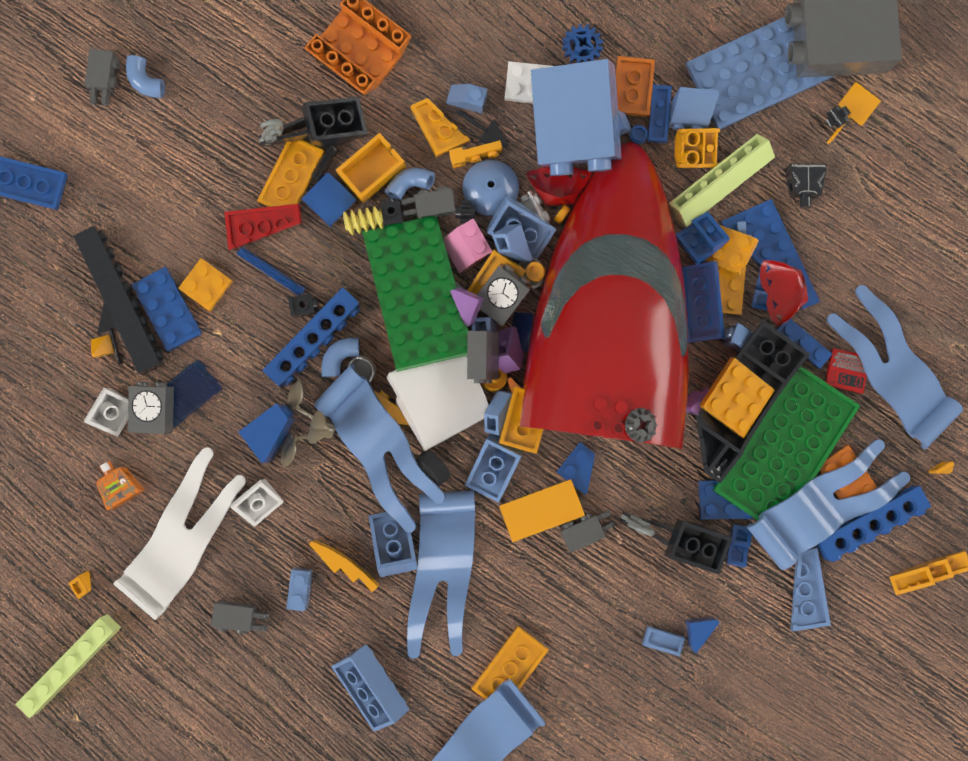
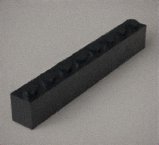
M92 226L74 235L73 237L138 374L145 375L164 366V354L155 345V342H157L152 332H149L146 326L148 321L143 314L141 315L138 309L140 304L135 297L133 298L130 292L132 287L127 280L125 281L122 275L124 274L123 268L119 263H116L114 258L116 254L113 248L108 246L106 242L108 237L104 230Z

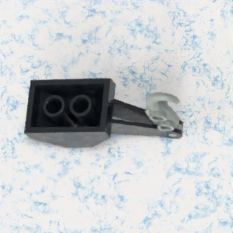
M359 97L305 102L301 106L304 117L284 126L280 119L267 120L260 124V128L268 127L258 137L261 147L309 139L312 145L328 147L330 145H342L363 138L368 133ZM305 127L307 128V131L282 136Z
M625 511L622 512L620 521L628 524L627 526L635 529L636 532L652 536L667 544L664 555L669 559L719 575L732 537L686 519L678 518L675 527L641 518ZM650 524L673 531L671 538L668 539L656 533L650 527Z

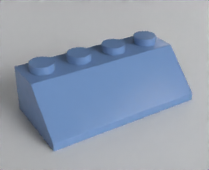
M367 644L357 648L331 666L374 732L396 723L410 710Z

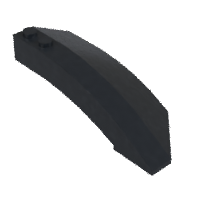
M762 320L735 357L775 390L744 438L739 437L703 408L696 418L704 472L720 484L744 454L743 451L773 403L810 355L809 352L764 320Z

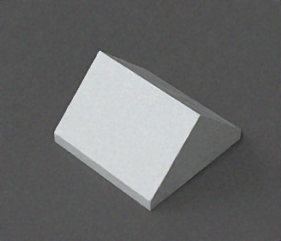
M103 388L83 422L118 437L128 421V397L114 389Z
M263 479L259 480L234 501L230 507L255 527L284 501L268 481Z

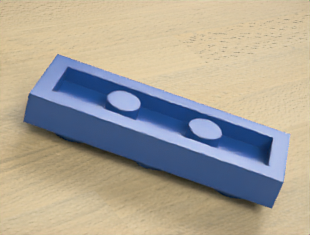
M653 84L647 142L667 143L672 86Z
M791 319L776 329L809 352L810 355L807 360L817 369H820L832 355L831 352Z

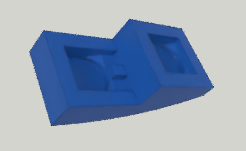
M733 524L730 533L732 541L726 554L725 564L745 568L748 548L751 547L752 533L746 526Z

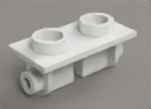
M529 191L527 195L521 197V204L549 223L550 216L547 211L543 210L541 206L542 200L538 194Z

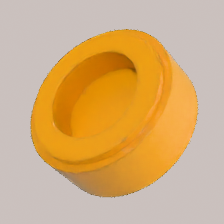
M564 205L554 218V221L561 224L569 214L570 208Z
M532 262L526 267V276L531 281L539 282L545 277L546 270L541 263Z

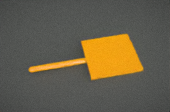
M855 82L838 105L841 108L846 106L851 112L847 117L849 119L852 118L862 126L881 100ZM843 126L836 129V131L827 141L828 144H830L833 141V139L840 132Z

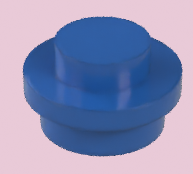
M635 125L631 128L632 131L629 132V138L632 142L642 144L647 140L648 131L644 126Z

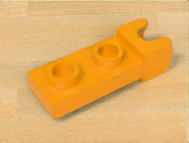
M499 140L465 150L462 147L449 150L452 167L456 169L466 166V162L469 161L470 163H476L484 157H497L499 153H502V145Z

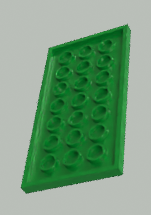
M437 216L403 222V224H392L383 227V229L378 227L375 230L362 231L396 372L467 356L468 328L464 324L450 292L456 289V284Z
M801 366L763 418L743 451L744 454L721 484L717 482L712 491L758 521V516L761 513L786 500L804 484L816 477L860 405Z

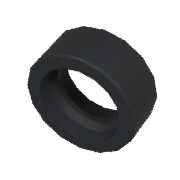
M429 450L423 451L415 459L422 471L438 487L450 477V472L446 465Z

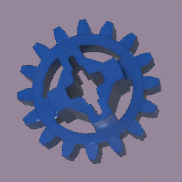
M579 24L578 29L572 26L571 32H566V38H563L562 42L565 44L562 46V51H566L565 58L570 57L569 63L576 61V63L594 61V58L599 59V53H602L603 47H601L603 40L599 39L600 33H594L595 27L590 30L589 24L585 28H582V25ZM570 43H572L571 45L574 47V51H572Z

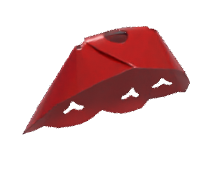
M543 167L528 171L526 174L542 202L546 205L557 206L575 204L591 178L592 172L573 167L574 175L571 178L567 175L549 176L546 178L544 173L547 175L551 174L550 168Z
M764 260L762 262L760 280L762 287L768 294L766 302L768 313L772 321L779 326L786 323L808 301L805 278L801 270L788 264L773 260ZM767 265L771 268L768 272H766ZM766 279L772 280L770 286L768 285L769 282ZM773 301L778 304L775 308H773Z

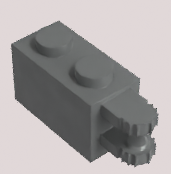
M90 49L84 86L90 90L91 104H97L99 93H102V106H108L110 95L114 94V89L117 87L116 74L120 68V60L113 51Z
M439 187L433 192L422 190L414 195V197L400 201L402 206L416 204V209L403 211V217L418 215V219L429 216H437L439 218L455 215L456 213L452 188Z
M607 510L598 515L587 513L585 516L580 517V521L576 523L570 521L563 524V529H560V533L569 552L572 553L605 538L604 531L617 524L615 521H610L601 526L599 520L611 515V511Z
M218 600L214 603L211 627H217L216 630L218 631L232 629L236 630V633L247 634L251 630L267 631L268 626L265 624H255V618L269 619L270 614L256 611L257 605Z

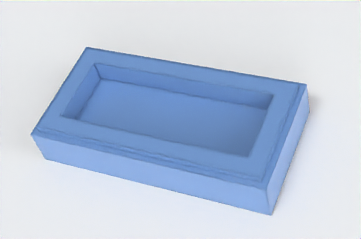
M647 626L642 645L680 656L685 637Z

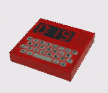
M832 348L825 382L836 389L863 394L867 375L859 355Z

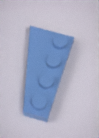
M814 547L797 555L791 631L831 626L818 548Z

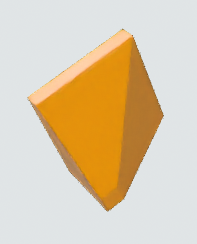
M110 334L91 339L92 357L98 358L115 353Z
M943 461L930 468L929 473L950 474L953 471L954 463Z
M89 571L78 575L68 583L78 599L91 591Z

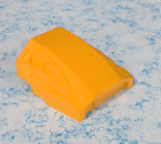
M720 128L678 129L675 136L674 150L677 167L708 168L717 166L719 164L717 163V147Z

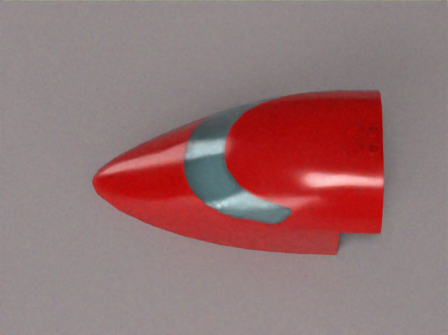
M626 142L621 144L622 159L611 160V170L593 172L574 204L558 237L545 274L533 320L522 388L525 391L520 427L636 442L628 436L625 429V421L632 410L644 408L651 410L650 412L656 416L655 420L658 426L655 430L656 434L652 436L651 440L639 443L682 449L688 400L689 352L686 296L678 242L667 197L654 164L642 147L634 142ZM640 421V426L637 429H644L645 431L644 425L647 421Z

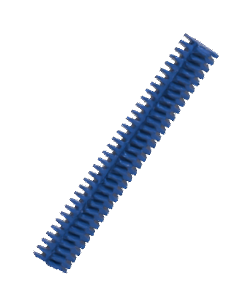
M243 246L236 255L242 257L248 263L250 262L254 267L256 266L260 271L262 270L263 273L295 294L301 296L305 292L303 286L300 287V284L298 286L297 282L285 276L279 270L277 271L267 262H263L258 256L255 257V254L253 255L252 252Z

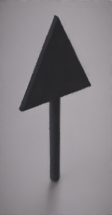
M456 111L457 114L485 132L478 141L479 143L488 144L500 140L502 146H509L494 119L489 127L485 128L461 111Z
M104 303L97 334L106 331L110 332L117 363L120 365L122 362L113 332L117 327Z

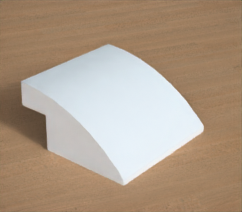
M466 356L399 372L395 370L389 373L387 377L397 395L396 404L424 451L483 420L484 413L489 406L480 383H474V379H467Z

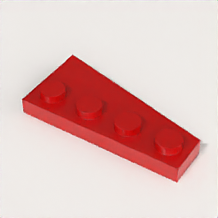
M300 204L224 212L228 250L239 248L302 224Z

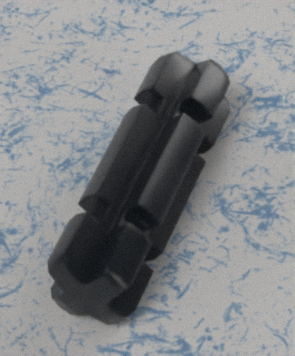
M331 145L327 147L326 154H323L316 166L317 169H314L311 176L317 181L324 176L323 173H326L333 161L332 158H335L338 150Z

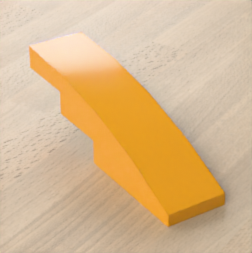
M317 540L309 543L334 573L341 568L353 583L360 578L371 592L380 585L365 569L333 547Z
M965 550L889 576L895 594L900 595L935 585V582L953 578L956 574L967 572L968 556Z

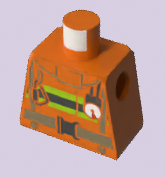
M110 461L100 466L104 477L97 480L96 484L107 511L114 510L145 491L126 467L115 469Z

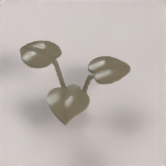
M300 378L290 388L287 405L290 410L296 409L311 418V426L308 435L293 437L292 434H288L284 438L280 449V458L284 468L295 457L297 440L308 439L310 444H315L322 438L331 439L334 434V425L326 422L325 416L321 411L311 415L300 408L299 404L303 399V387Z

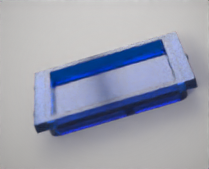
M199 359L191 363L167 383V386L174 387L173 427L176 428L223 389Z

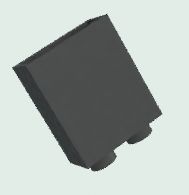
M794 0L793 3H789L786 6L785 25L787 28L793 27L794 41H790L788 45L787 58L789 65H796L797 78L888 73L902 60L897 0Z

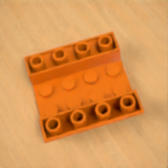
M342 0L340 3V13L321 36L315 34L304 49L363 95H366L377 88L398 63L411 39V35L366 0Z

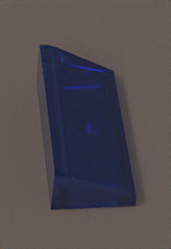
M514 312L512 327L515 326L517 328L522 351L527 353L533 314Z

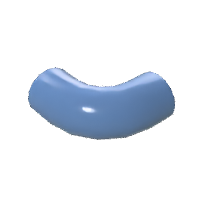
M136 55L127 56L126 72L132 87L142 95L152 98H163L165 94L164 80L147 76L145 58Z
M416 167L405 169L393 177L387 185L385 193L390 198L401 201L406 191L411 187L430 190L435 181V173Z
M359 337L338 340L328 348L323 356L321 366L322 377H339L341 375L342 361L347 357L360 356Z

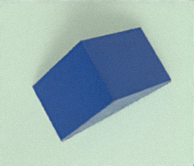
M714 617L686 620L689 648L697 653L720 622Z

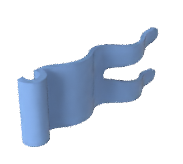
M860 285L855 289V294L876 319L883 332L889 357L888 362L883 363L870 340L837 314L832 313L828 315L827 323L855 349L862 361L870 384L895 410L906 432L912 438L918 439L922 443L920 446L923 449H927L963 412V407L955 399L945 395L934 373L911 351L903 336L901 325L892 310L866 286Z
M351 364L314 402V405L324 416L331 419L341 440L362 463L369 476L373 492L384 510L406 532L411 533L416 529V523L400 502L391 486L384 458L385 453L390 451L401 472L435 503H443L445 494L419 467L402 428L378 400L369 381L364 376L359 375L355 371L356 367Z
M874 440L850 463L811 479L792 496L761 513L756 523L747 526L748 530L781 570L788 569L798 560L797 555L827 539L848 520L877 510L889 503L910 481V475L907 472H900L878 488L869 492L839 500L834 498L833 493L854 482L866 472L873 460L884 449L885 444L882 440Z
M474 490L443 492L445 500L441 504L435 503L425 493L419 494L421 516L418 569L407 627L408 656L412 659L420 655L425 622L436 587L440 581L448 583L447 623L451 654L459 656L463 651V616L474 552Z
M508 678L467 715L444 747L431 761H502L514 748L533 735L536 728L544 726L546 722L514 682Z

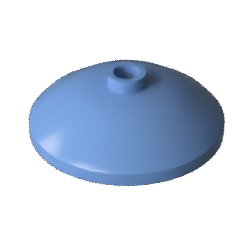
M484 160L478 162L469 169L464 177L465 200H471V205H475V212L481 215L494 216L506 195L517 200L519 193L518 178L515 172L501 161ZM493 182L494 187L490 188L487 184Z

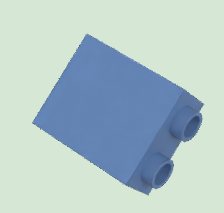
M609 59L531 70L538 165L550 167L551 176L574 174L573 164L588 163V172L611 170V160L622 159L615 65Z

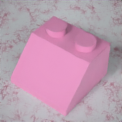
M474 219L457 227L443 239L446 252L459 274L489 258L492 253L490 246Z

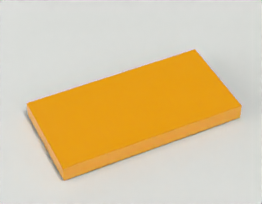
M304 140L286 142L257 202L267 207L300 204L301 198L304 196L313 178L311 174L314 169H317L316 166L323 154H325V150Z
M572 479L499 505L512 542L585 516Z
M517 626L471 689L486 699L502 682L510 678L520 690L549 649L521 627Z

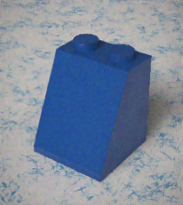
M276 403L239 431V434L261 463H270L274 459L295 421L292 416L294 412L290 410L288 405Z

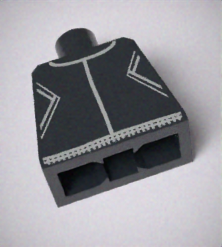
M791 163L785 168L789 197L800 198L801 209L811 208L812 199L818 198L822 194L827 164Z

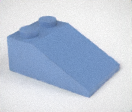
M680 87L670 104L668 128H673L675 131H678V129L707 128L712 118L719 91Z
M507 195L487 225V233L492 236V234L506 225L521 224L531 257L535 259L539 258L557 230L533 211Z
M489 434L465 486L499 503L524 450L499 444L500 435Z
M387 512L368 515L379 576L384 577L417 570L418 566L412 534L406 532Z

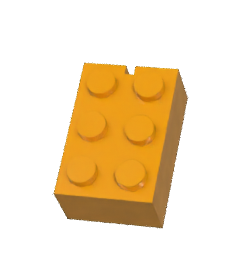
M379 133L338 167L336 172L364 204L391 181L396 174L404 170L406 165L400 155L391 148V145Z

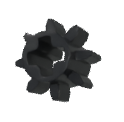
M837 105L826 113L829 118L825 121L830 128L835 125L838 129L850 120L847 116L851 112L846 106L841 108Z
M461 200V204H456L455 219H460V224H465L469 220L475 219V205H471V200Z

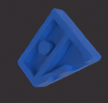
M579 442L556 473L565 480L572 479L574 487L586 495L595 453Z

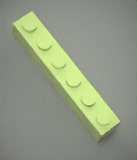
M756 134L668 203L675 219L684 226H689L693 219L707 212L774 159L775 155L770 141Z
M108 614L100 617L15 705L28 718L39 713L121 627Z

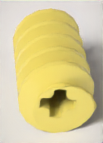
M373 206L372 212L367 207L365 214L362 213L361 209H358L357 215L351 210L350 216L343 212L346 231H349L351 235H354L355 229L361 234L362 228L367 232L370 226L373 230L377 228V225L381 229L384 227L381 207L380 211H378Z

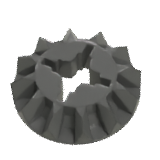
M637 408L628 414L625 421V429L632 440L645 442L651 440L652 436L656 434L655 430L658 424L655 420L656 416L650 412L651 410ZM640 421H647L644 425L645 431L644 429H637L640 426Z

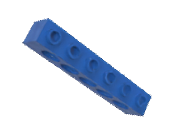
M342 287L262 371L279 387H287L294 380L293 376L297 372H302L307 367L306 362L310 358L314 359L321 352L319 349L324 344L328 345L334 337L332 335L337 330L340 332L347 325L346 321L350 317H355L360 312L359 307L361 304ZM338 307L345 308V313L342 316L336 315ZM326 320H330L332 323L331 328L328 330H324L322 327ZM317 334L318 341L311 344L309 342L310 336ZM304 348V356L298 358L296 356L297 349ZM289 361L291 363V369L285 372L283 370V364Z
M911 485L898 492L889 503L881 508L848 520L831 536L816 545L824 560L835 562L842 558V554L854 552L859 549V545L871 543L876 540V536L891 532L894 526L904 525L910 521L909 518L925 514L926 509L930 508L931 505L921 486ZM905 502L909 505L907 511L903 508ZM888 511L892 513L890 520L886 517ZM872 520L875 521V527L873 529H871L869 526ZM855 529L859 532L856 538L852 535ZM838 538H841L842 544L837 548L835 542Z

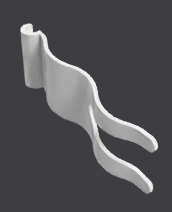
M211 448L202 449L194 459L181 485L164 510L151 539L126 568L122 577L114 582L118 589L154 620L158 619L165 612L174 597L190 579L230 505L246 484L245 477L237 475L222 490L193 529L186 528V518L198 494L206 468L214 456Z

